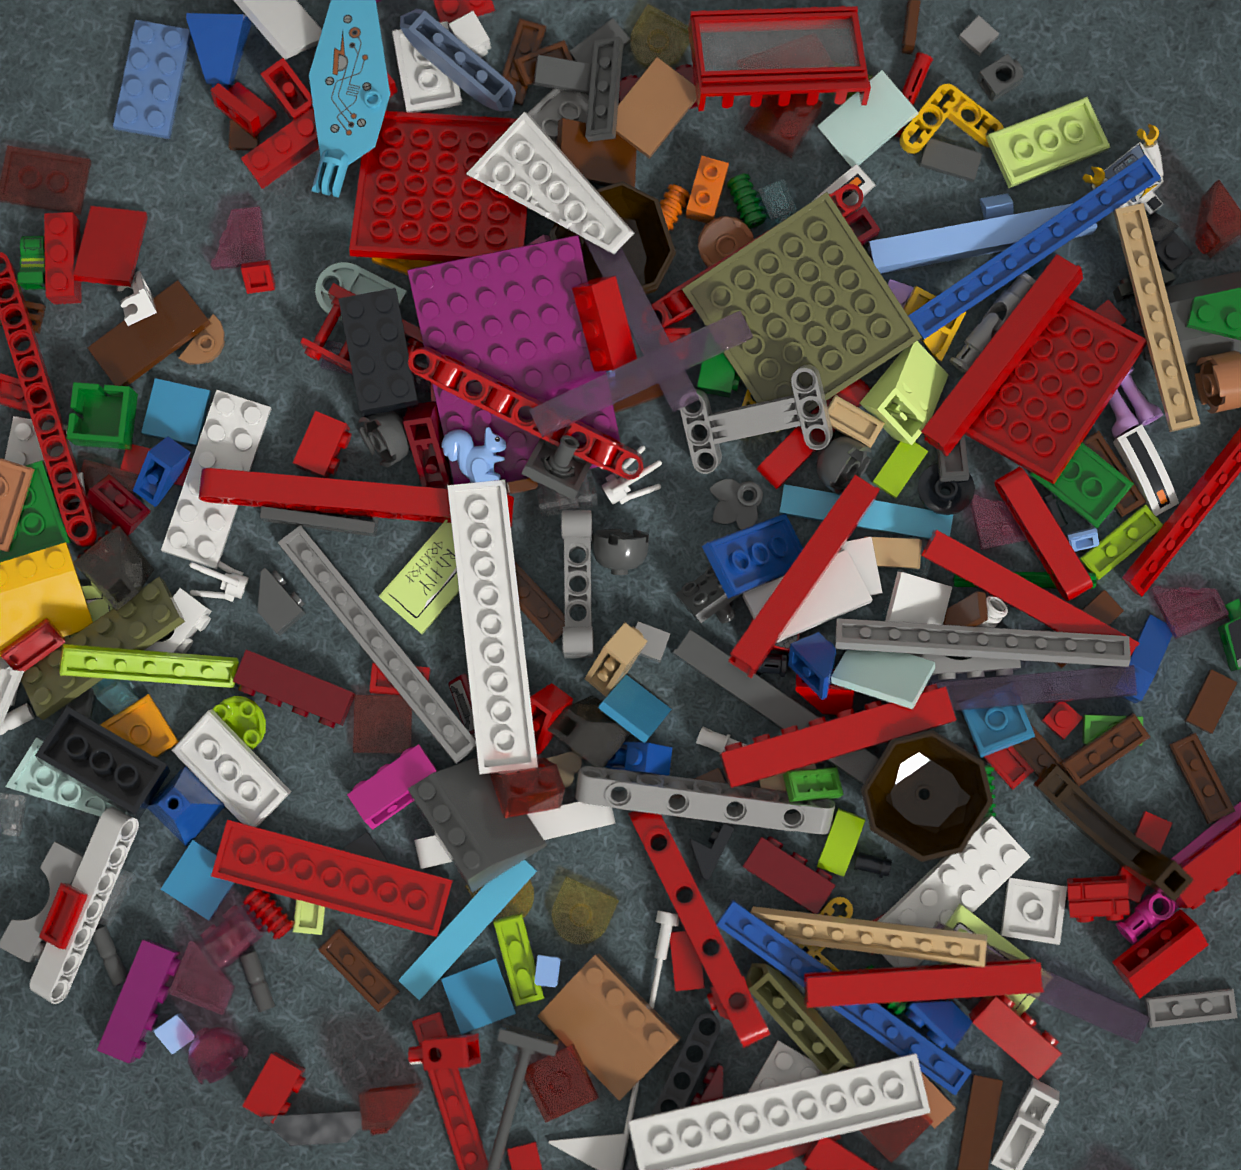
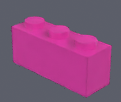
M418 744L415 747L406 749L402 752L400 758L391 764H386L379 768L377 773L367 781H361L356 784L353 791L348 793L347 796L364 822L373 830L413 802L408 791L409 787L432 773L438 772V770Z

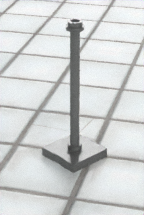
M506 1023L500 1028L497 1041L518 1046L517 1050L520 1052L487 1170H499L531 1054H534L536 1051L555 1057L560 1041L559 1038Z

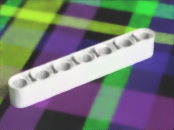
M580 801L527 814L544 840L616 823L612 807L585 804ZM435 835L414 840L420 869L452 862Z
M109 807L102 813L71 886L88 894L68 946L66 949H59L47 942L30 981L31 991L53 1004L63 1001L71 988L138 831V820L115 807Z

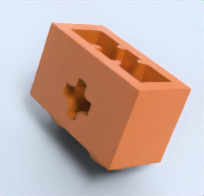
M701 156L686 209V218L707 224L715 219L729 163Z

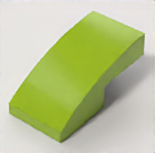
M838 808L818 859L817 867L844 877L861 834L865 818Z

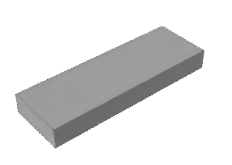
M1233 988L1145 998L1149 1028L1237 1018Z

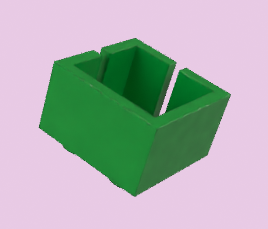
M73 382L70 408L79 415H83V420L75 413H69L67 439L76 446L131 450L138 394L129 386L104 385L103 389L99 384Z

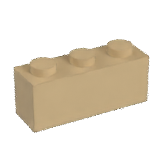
M624 623L603 647L584 679L607 697L628 673L648 641L638 629Z

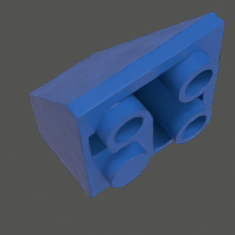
M950 1000L909 1001L905 1005L908 1010L904 1014L920 1028L924 1025L929 1030L926 1035L942 1049L946 1046L953 1050L972 1024V1021Z

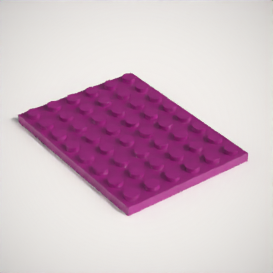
M579 235L407 270L424 346L453 357L621 442L607 372H594L572 291L573 287L588 281ZM426 355V357H427V362H428V366H429V365H430V359H429V357ZM470 380L467 383V388L471 393L478 394L482 392V384L478 380ZM432 384L444 436L452 430L462 429L470 434L474 446L484 445L485 429L490 427L493 433L501 436L507 443L505 450L496 453L498 456L505 457L504 461L494 464V471L501 475L500 480H505V483L529 478L523 475L522 472L540 439L539 437ZM523 406L519 409V414L523 419L529 420L535 416V412L530 406ZM575 432L571 435L578 441L579 445H583L587 441V437L582 432ZM449 460L454 485L471 483L470 479L461 472L458 462ZM592 464L591 467H590V469H591V468H596V467H598V466Z

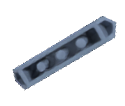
M415 9L400 16L402 32L413 47L429 62L481 104L496 111H512L516 95L513 85L436 19L421 9Z

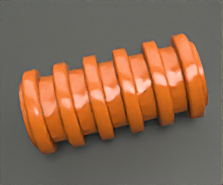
M669 184L668 192H665L663 195L665 199L659 202L669 231L673 230V223H677V216L682 214L681 208L686 207L685 201H689L690 198L687 190L675 184Z

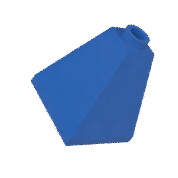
M186 13V20L206 83L211 85V89L219 83L228 90V85H233L252 21L243 14Z
M185 765L152 799L147 808L187 847L225 806Z

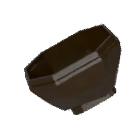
M624 182L597 189L599 194L630 227L634 234L617 251L618 257L615 259L608 257L609 251L579 235L588 281L594 278L616 276L623 304L655 292L676 255L659 200ZM556 222L549 233L551 240L578 235Z
M934 730L892 739L861 788L870 830L921 862L962 853L993 803L984 761ZM923 788L929 791L927 799L919 797V791Z

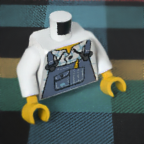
M1148 124L1150 131L1147 136L1143 129L1137 131L1138 138L1145 141L1143 145L1139 142L1105 170L1092 166L1091 169L1094 172V177L1084 174L1083 180L1086 183L1092 184L1094 190L1146 155L1161 179L1119 208L1144 203L1145 210L1151 215L1163 205L1154 191L1162 184L1164 173L1158 142L1156 141L1159 136V130L1156 126Z

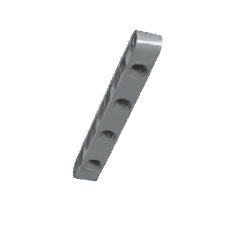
M593 766L580 768L575 798L585 804L813 834H827L830 832L835 803L831 799L789 802L787 791L742 785L730 789L727 783ZM617 786L625 788L623 791L619 792L613 790V788ZM674 794L682 795L679 799L671 798ZM731 802L740 803L739 805L734 807L728 805ZM790 809H795V810H797V811H796L795 813H793V814H787V813H785L786 811H788V810H790Z

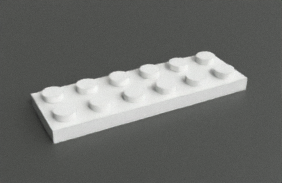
M216 390L161 548L162 552L217 569L239 505L209 503L199 500L201 471L205 468L251 471L271 407Z
M989 815L981 821L962 853L945 856L877 922L941 929L954 914L959 904L973 913L1030 856L992 815ZM882 954L893 967L918 966L924 960Z

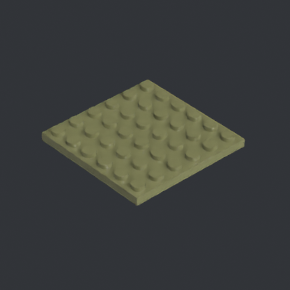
M828 192L682 289L757 403L794 395L791 384L792 375L800 366L809 364L818 369L825 399L828 400L922 338ZM801 372L799 374V381L804 386H810L813 383V377L808 372ZM808 400L805 403L807 412L819 406L813 400Z

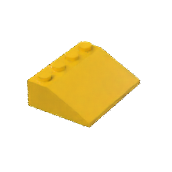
M66 542L0 562V651L46 618L63 637L79 633L93 623L73 558Z

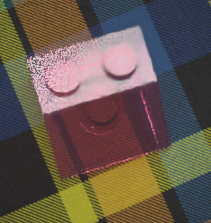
M234 905L223 915L225 920L218 927L213 924L200 935L203 940L198 944V947L215 972L226 970L267 933V928L261 925V921L255 918V914L249 911L247 905H241L239 908L237 905Z

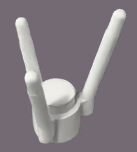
M642 445L636 451L641 454L646 447ZM628 458L622 464L624 469H627L635 459ZM658 460L642 470L640 476L635 479L625 480L623 477L612 473L606 477L607 482L601 486L613 505L619 501L621 504H624L630 499L661 489V485L656 484L628 493L631 491L629 485L661 466L662 462Z
M219 561L218 567L227 572L225 575L194 562L189 564L193 569L222 580L220 589L225 590V593L191 590L190 595L225 599L233 602L235 597L242 599L249 577L243 576V572L235 570Z

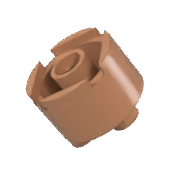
M1229 351L1200 358L1196 366L1201 365L1200 373L1195 374V383L1201 403L1203 405L1208 404L1211 408L1207 411L1213 414L1241 408V354L1238 351Z

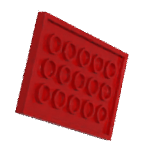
M1068 298L969 427L965 435L1048 482L1055 484L1147 345V339Z

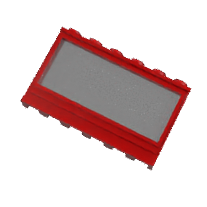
M858 6L701 10L690 12L688 32L698 111H704L706 97L722 96V107L731 108L734 96L750 95V106L759 107L763 95L778 94V105L787 106L790 102L791 94L806 93V104L811 106L817 104L819 93L835 92L834 103L840 105L845 103L847 92H859L861 106L867 105L871 85L868 79Z

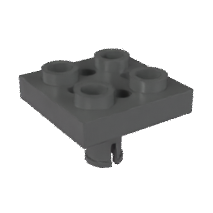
M563 436L559 446L540 438L522 474L534 482L541 483L555 490L560 495L574 500L592 463L574 455L579 443L572 436Z
M710 566L703 575L694 581L686 583L682 590L675 595L700 623L713 614L717 615L721 623H727L736 615L729 603L741 594L728 599L712 566Z

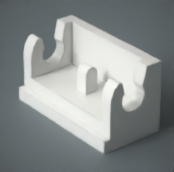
M140 271L135 272L132 285L129 287L133 289L134 293L121 301V307H123L125 315L124 320L128 326L157 313L153 295ZM118 286L117 290L123 291L127 286Z

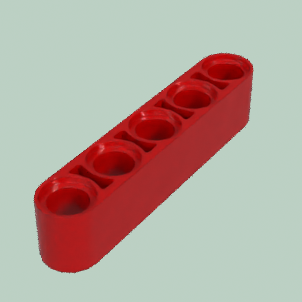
M860 378L835 395L859 408L860 402L871 388ZM834 396L826 400L827 408ZM819 406L811 414L819 413ZM797 426L756 470L778 489L816 450L806 445L802 428ZM815 428L811 431V436L815 441H825L826 435L822 429Z
M1019 466L996 479L994 484L999 495L1061 596L1068 602L1092 588L1093 582L1024 469Z

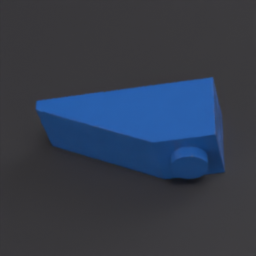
M1150 614L1136 638V641L1140 644L1138 647L1136 646L1130 657L1129 667L1120 668L1109 690L1133 703L1141 702L1156 675L1175 627Z

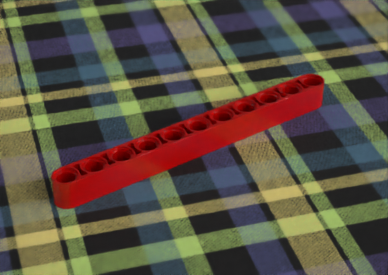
M0 252V264H6L5 269L0 272V320L66 532L75 544L86 547L93 544L96 540L97 529L78 474L72 449L67 439V433L21 286L18 284L15 268L7 255ZM6 290H14L10 298H2V294ZM16 315L22 316L18 324H10L12 317ZM24 341L30 342L28 349L25 351L18 350L20 343ZM37 367L39 369L35 376L26 377V373L30 368ZM38 394H47L44 402L40 404L34 403V399ZM55 420L52 429L42 430L45 421ZM63 446L61 455L57 457L50 455L54 447ZM65 472L72 473L69 482L59 483L58 477ZM80 499L77 509L67 510V504L70 500ZM82 525L88 526V533L85 536H75L78 527Z
M205 468L201 471L198 499L204 502L443 523L445 520H448L447 523H451L448 489ZM507 495L511 527L513 520L514 497Z

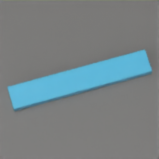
M784 484L779 514L823 521L841 494L837 495L836 493ZM875 500L857 527L929 540L933 530H938L950 537L953 514H936L928 509Z
M525 859L485 884L398 981L420 1000L538 870Z

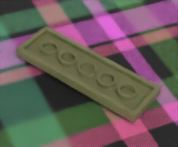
M158 577L71 637L64 644L145 650L179 627L185 620L165 581ZM63 645L26 670L21 678L34 711L42 720H45L104 679L60 675L59 666Z

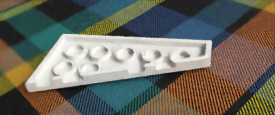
M523 112L466 173L613 254L634 234L630 227L526 112Z

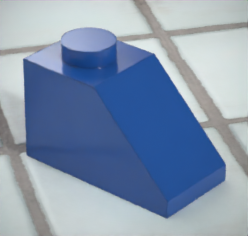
M167 436L148 451L133 491L154 507L159 505L182 474L191 452Z
M817 632L790 644L788 665L821 699L827 698L834 669L836 649L830 641H827Z

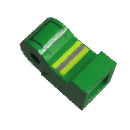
M22 236L20 240L21 257L18 284L24 290L46 289L45 236Z

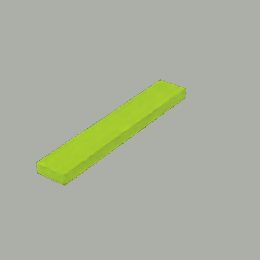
M63 644L59 674L234 688L235 682H233V679L238 670L239 661L238 658Z

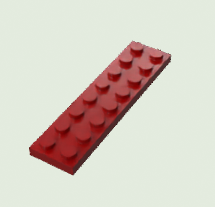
M231 820L226 822L211 874L215 878L434 937L438 936L453 881Z

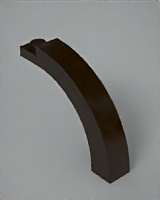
M1052 763L1033 784L1048 799V802L1092 843L1139 880L1166 898L1175 902L1194 880L1175 860L1146 844L1104 811L1057 765Z

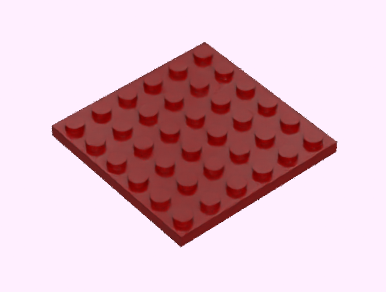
M386 111L376 146L361 157L349 247L350 256L448 262L524 246L528 207L466 174L517 119Z

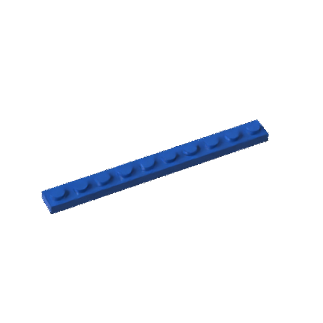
M1144 155L908 315L922 336V340L1159 181L1161 177L1148 157Z
M734 900L731 901L716 922L718 927L802 987H804V973L832 971ZM878 1003L830 1006L900 1057L913 1053L917 1054L920 1070L954 1095L957 1094L972 1072L964 1064Z

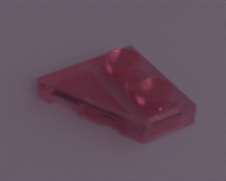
M260 206L232 209L227 221V228L220 238V246L215 259L211 261V268L213 270L241 267L243 263L267 260L262 209Z
M974 495L970 505L981 550L1027 541L1004 502L992 501Z
M1161 586L1151 588V593L1175 639L1227 618L1229 615L1216 589L1201 588L1200 590H1194L1189 587L1162 589Z
M190 940L168 994L224 1015L235 986L197 942Z

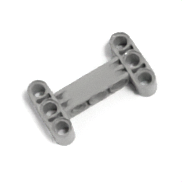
M810 364L802 365L793 373L791 384L794 395L714 413H712L709 398L704 391L693 389L687 392L681 398L679 407L694 468L703 474L713 472L722 460L719 443L801 426L804 441L809 448L814 450L825 448L832 439L833 430L818 369ZM801 372L810 373L813 377L812 385H802L799 381V374ZM690 396L697 397L700 400V410H693L689 407L688 398ZM806 401H816L819 405V413H808L805 409ZM695 425H703L707 429V437H698L694 432ZM815 428L822 429L826 435L825 441H815L811 436V431ZM701 453H710L714 458L713 465H705L701 461Z
M562 510L565 585L563 654L565 658H594L591 608V544L593 533L591 510ZM573 550H583L586 554L584 561L581 563L572 562L569 556ZM574 578H582L586 582V587L581 592H574L570 588V582ZM580 606L586 610L587 614L583 620L575 621L570 617V612L574 607Z

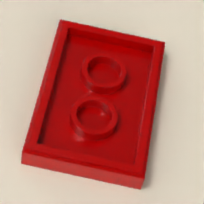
M91 206L73 273L74 280L131 287L148 219L147 212Z

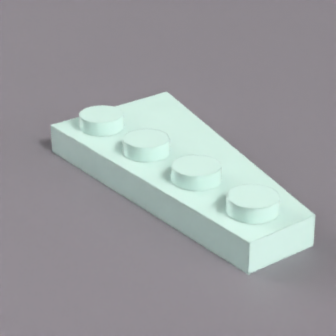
M37 737L5 786L100 817L106 809L115 807L41 764L35 757V754L44 741Z

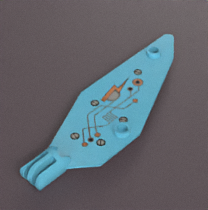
M331 0L309 73L320 151V161L311 190L315 193H319L322 190L324 195L329 196L333 193V197L339 198L348 165L372 150L377 143L390 98V88L376 0Z

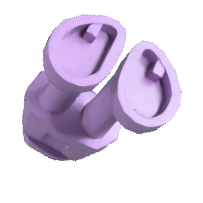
M1133 366L1120 385L1129 398L1136 417L1130 411L1118 390H1116L1109 401L1116 417V422L1111 430L1115 439L1141 424L1146 426L1163 415L1161 409L1157 405L1148 402L1134 383L1130 375L1134 371Z

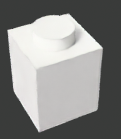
M474 11L449 24L450 32L480 58L484 57L488 50L491 49L490 39Z

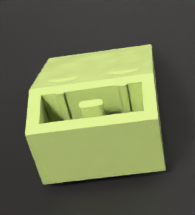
M916 341L899 354L860 404L870 415L885 423L883 428L893 439L912 445L932 418L947 381L948 373Z

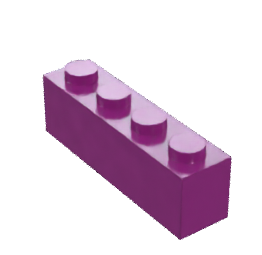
M149 939L142 940L97 1051L126 1063L135 1062L136 1058L141 1059L147 1046V1042L143 1040L147 1031L153 1030L158 1019V1015L155 1014L159 1003L163 1004L169 993L170 987L166 986L170 975L175 976L181 963V960L177 959L179 951Z

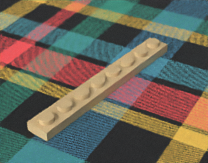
M1144 203L1115 209L1113 213L1145 338L1147 339L1146 342L1169 431L1198 426L1200 420Z
M754 906L751 910L752 914L796 944L985 967L987 935Z

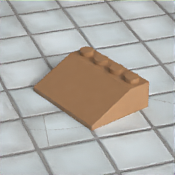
M600 954L594 955L537 1016L619 1101L682 1038Z

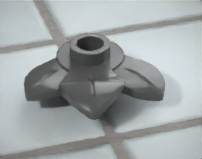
M724 479L710 487V492L713 496L720 500L714 510V522L730 524L736 521L740 530L753 526L758 518L757 507L763 498L762 490L756 483L746 481L740 484L733 479ZM744 492H752L754 498L751 501L744 500Z

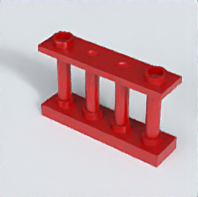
M333 283L328 291L330 299L333 300L331 303L333 307L313 342L303 337L300 343L306 349L304 353L312 359L319 361L320 358H323L353 374L351 362L348 361L350 357L347 341L338 355L323 348L341 316L338 298L356 295ZM402 319L410 356L416 348L424 346L419 327Z

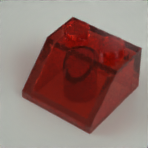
M806 93L791 94L789 104L787 106H779L778 94L765 95L761 105L757 107L745 126L744 131L792 159L821 113L823 102L818 100L817 104L810 106L806 104Z
M1220 180L1214 182L1202 197L1195 230L1198 249L1203 254L1207 253L1210 259L1241 238V210Z
M545 758L537 759L538 767L489 773L504 818L561 807L565 787L555 763Z
M423 1082L363 1090L359 1094L362 1131L370 1130L371 1135L388 1133V1130H391V1127L397 1123L424 1089Z

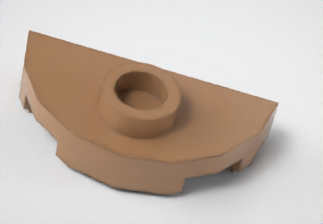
M214 314L209 318L211 324L194 337L179 356V360L189 365H200L212 362L220 355L225 345V333L222 323Z

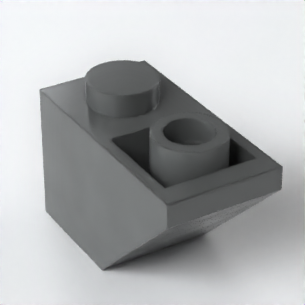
M264 568L260 575L258 613L281 636L306 614L301 608L305 603L294 591L291 594L286 591L283 585L287 582L276 570L271 573L268 569Z

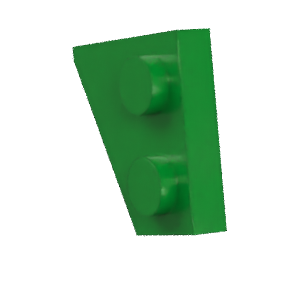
M1241 287L1194 297L1186 327L1241 341Z

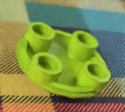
M233 696L224 699L213 708V711L251 750L261 743L266 732V719L262 709L255 701L244 696Z

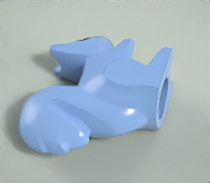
M490 427L485 429L484 445L474 446L470 434L462 429L452 430L444 436L442 440L444 455L448 456L450 461L458 462L461 472L470 479L471 483L501 479V475L494 471V464L505 460V457L498 456L496 453L505 450L507 443L501 436L493 433Z

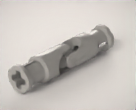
M1023 272L1017 276L1008 290L1004 289L984 315L982 322L965 339V345L958 355L949 360L962 373L965 374L1036 282L1030 275ZM1000 311H1007L1003 321L996 314Z

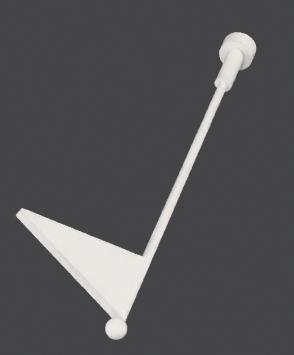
M659 910L656 917V922L661 923L655 953L657 963L649 999V1005L653 1009L662 963L667 957L672 926H679L680 920L678 914ZM639 1082L632 1088L624 1133L550 1140L549 1144L597 1170H623L630 1135L628 1121L633 1119Z

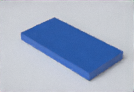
M786 514L726 535L702 546L728 599L785 576L803 550Z

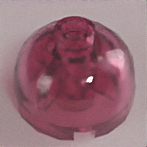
M204 1028L194 1036L195 1040L190 1045L187 1060L198 1082L203 1084V1080L207 1079L210 1084L226 1077L238 1066L231 1064L240 1056L245 1059L248 1054V1048L240 1036L229 1028Z

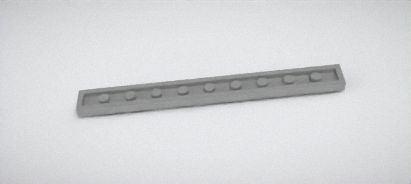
M298 526L278 542L281 549L452 760L458 763L476 748V740L302 526Z
M837 618L835 649L1129 667L1130 664L1129 636Z

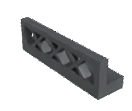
M261 506L260 518L264 522L292 526L301 525L307 528L376 537L379 522L377 517H373L372 522L357 520L354 515L334 517L329 516L328 513L320 515V512L306 513L298 510L291 511Z

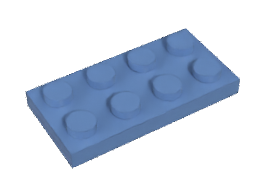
M135 20L113 124L114 129L170 139L191 39L190 29Z

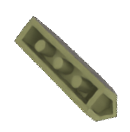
M752 963L745 980L748 990L823 1074H829L854 1068L856 1064L843 1041L813 1007H806L803 995L795 986L773 967L765 963Z

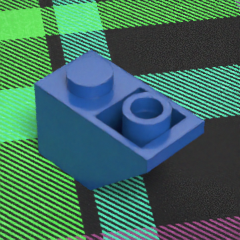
M607 741L604 768L669 776L672 747L642 742Z

